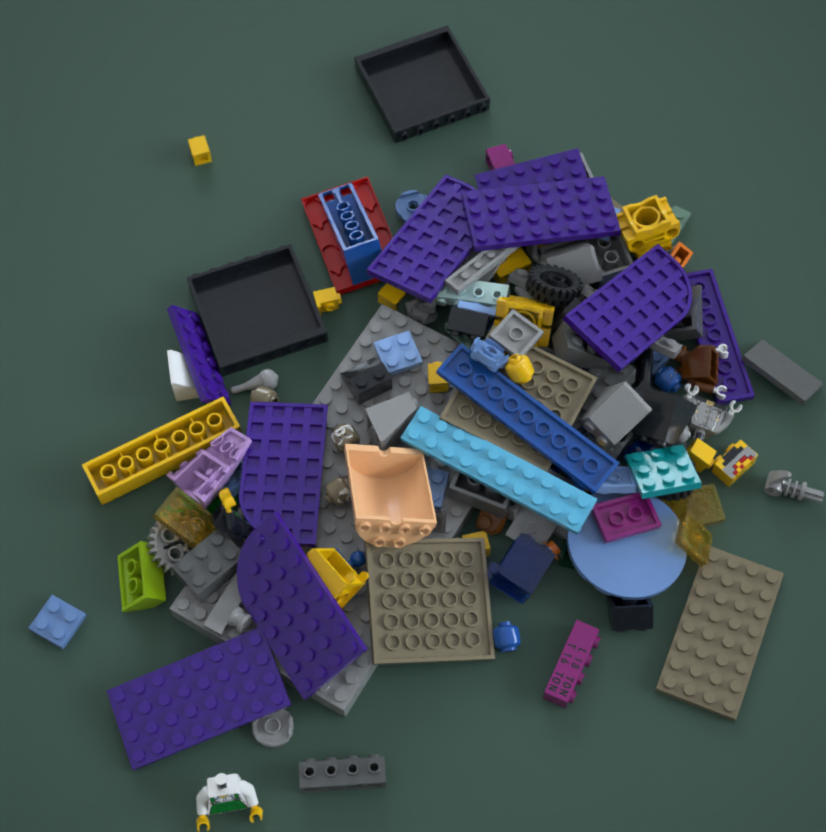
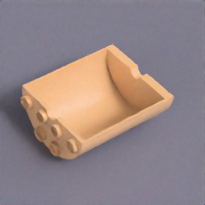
M345 444L344 454L355 528L358 535L376 547L403 548L405 545L412 544L428 536L435 528L437 520L423 452L417 449L390 447L383 451L378 446Z

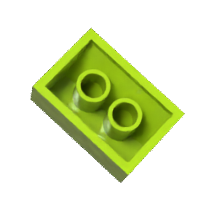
M140 541L117 556L122 612L154 608L166 601L163 566L157 568L159 562L151 561L155 556L148 555V552L152 549L146 547L148 542Z

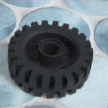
M540 264L535 265L529 271L525 288L530 296H534V299H540L539 302H547V305L550 306L554 304L555 307H559V305L566 307L575 297L580 298L583 281H581L580 277H577V274L572 273L569 269L566 271L564 267L558 268L557 265L552 267L550 264H546V266Z

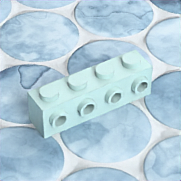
M476 281L461 294L457 295L445 285L435 299L436 304L440 306L448 304L455 307L458 301L462 300L496 309L499 297H510V287L506 284Z

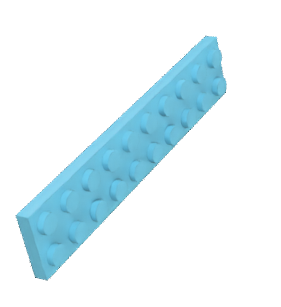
M420 406L400 438L402 442L578 535L595 506L597 498L487 440L478 438L440 420L439 415Z

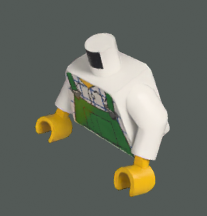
M220 773L216 777L208 778L207 786L203 787L197 794V815L199 817L196 819V825L199 832L201 824L207 825V831L210 829L209 818L206 814L213 815L251 807L250 821L254 823V815H259L262 821L263 809L257 806L258 799L254 786L241 780L238 774L226 775Z

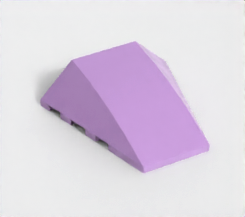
M230 427L211 441L209 448L206 450L200 449L196 452L197 456L190 462L185 460L179 465L181 467L175 473L170 471L166 476L187 497L206 509L232 477L252 440Z

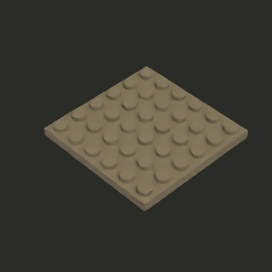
M492 326L486 338H489V335L493 332L496 326ZM533 346L526 354L534 368L532 378L527 383L515 384L572 426L598 377ZM506 351L503 352V353L505 354V356H507V355H509V357L511 356V355H510L509 353H507ZM505 367L498 369L499 372L509 378ZM455 390L439 418L440 420L478 438L487 440L548 472L552 465L550 460L460 391Z
M484 538L421 539L412 544L405 545L403 548L376 547L364 541L366 572L369 574L367 592L372 665L485 661L495 659Z

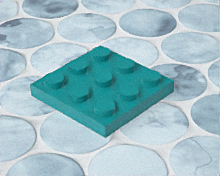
M683 444L626 455V463L642 499L701 488V480Z

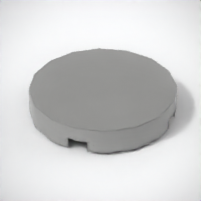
M286 709L252 722L253 735L257 742L264 747H281L293 735V718Z

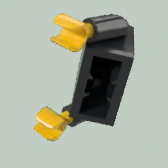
M229 488L222 489L219 492L222 502L210 517L212 525L237 541H240L242 537L247 539L253 531L250 528L251 524L231 508L236 505V502Z

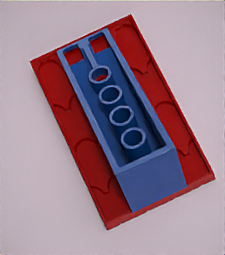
M368 176L301 198L336 294L340 293L342 295L346 292L360 289L363 286L366 287L380 282L381 280L367 274V268L393 237Z

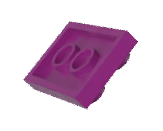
M639 492L597 503L591 511L605 544L660 529L662 526L650 498L642 499Z

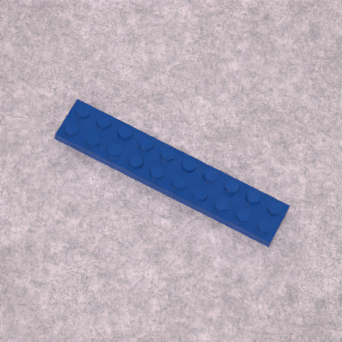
M461 343L437 369L436 374L595 495L618 467L619 462L501 372H493L480 361L473 360L470 357L471 350Z

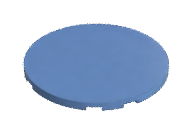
M595 493V495L592 494L591 496L597 498V504L634 493H609L606 495ZM656 497L650 498L662 524L660 529L605 544L594 517L590 513L578 535L568 530V553L581 577L591 583L598 591L608 596L620 597L624 600L647 599L668 589L678 578L684 567L687 557V541L679 519L664 502Z

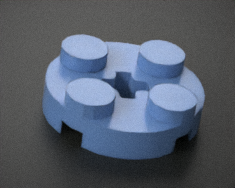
M409 190L400 195V198L396 201L395 209L397 216L404 224L416 210L410 209L411 205L419 207L427 197L426 194L423 195L419 191Z
M481 337L476 338L470 347V357L475 361H480L493 372L504 368L509 361V355L505 356L503 353L505 349L491 339L486 338L483 341L480 340Z

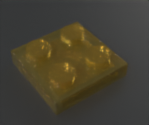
M688 511L681 513L675 543L701 567L707 565L713 534Z

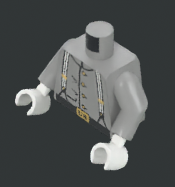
M691 384L685 386L687 394L683 398L697 405L695 413L687 424L689 431L693 433V442L697 438L704 441V437L711 438L713 435L720 434L729 426L735 417L734 413L742 410V404L737 409H733V404L736 402L733 400L729 404L730 410L727 411V407L697 396L696 394L699 392L697 385L694 386L692 392H690Z

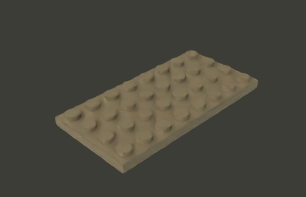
M706 545L655 691L735 722L784 573Z

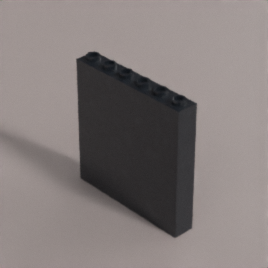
M448 25L354 57L355 69L395 143L422 135L431 130H436L448 124H453L456 121L467 119L473 115L484 113L490 109V98Z
M291 244L282 245L276 249L264 251L261 254L245 257L242 260L229 262L224 266L211 268L208 271L186 277L222 377L328 342L327 330Z

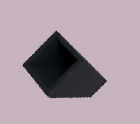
M646 388L643 400L652 410L633 428L632 433L639 436L638 440L647 443L653 440L655 441L654 444L666 447L667 444L674 446L695 413L697 405L678 395Z

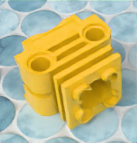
M657 195L648 197L639 203L623 206L622 212L616 214L621 229L620 235L628 250L634 252L637 259L657 244L665 251L672 249L671 239H674L680 233V221L672 213L666 196L658 198Z
M514 295L499 297L495 313L497 317L494 319L493 325L497 327L512 309L518 313L528 314L532 318L533 324L544 331L542 337L534 346L548 347L551 334L550 326H552L555 307L547 305V302L542 303L539 302L540 300Z

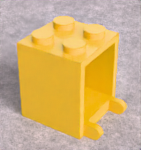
M313 548L306 554L341 609L349 603L369 578L368 572H361L358 575L335 548Z

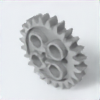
M177 512L175 517L169 513L167 518L162 516L160 521L157 520L154 527L152 526L149 530L151 534L147 536V539L150 541L146 547L152 549L148 552V555L155 556L151 561L159 562L157 568L165 567L164 573L171 570V576H174L172 566L189 553V548H195L209 536L208 534L204 535L207 528L201 529L199 527L201 521L194 523L195 517L188 520L187 514L181 518L179 512ZM182 530L186 531L189 536L184 535ZM163 535H167L170 541L166 540ZM170 553L175 554L177 559H173Z

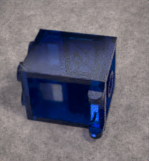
M521 532L510 546L500 564L491 562L488 565V581L523 604L533 594L556 554L548 546L537 543L531 535Z

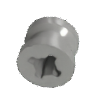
M237 607L229 616L227 624L235 626L239 633H243L252 623V615L245 614L241 607Z

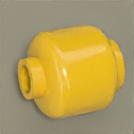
M511 355L505 365V370L510 380L518 384L527 383L531 380L534 373V368L528 356Z

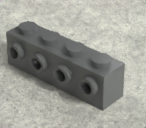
M371 754L367 758L348 756L343 760H338L336 757L325 758V761L305 759L304 762L299 763V788L301 793L386 787L385 757H380L379 754Z

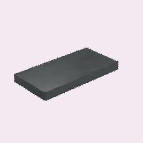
M763 339L743 355L741 359L801 405L807 402L823 386L821 381Z

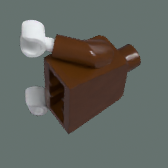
M721 344L718 348L713 345H698L691 352L684 354L682 357V367L675 368L681 375L682 380L687 384H691L693 389L697 385L701 392L708 394L716 393V397L720 400L726 398L725 394H720L719 392H727V388L724 385L716 388L715 385H718L719 358L726 359L728 357L727 345Z

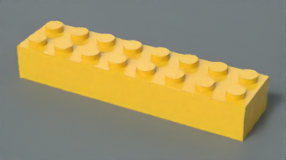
M221 397L82 464V467L101 505H104L170 471L180 468L179 465L185 460L189 462L197 456L196 452L200 449L206 450L211 446L210 442L230 427L240 433L242 431L225 398Z

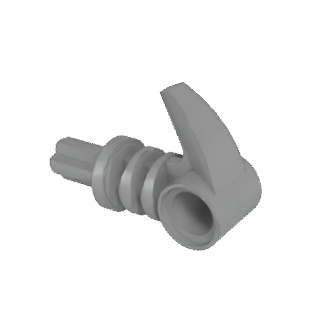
M777 470L769 472L764 492L768 495L781 496L782 492H784L785 496H788V493L791 494V498L798 496V501H802L805 498L819 503L822 502L824 498L823 491L806 487L807 482H802L799 485V481L795 480L792 483V479H789L792 474L789 471Z

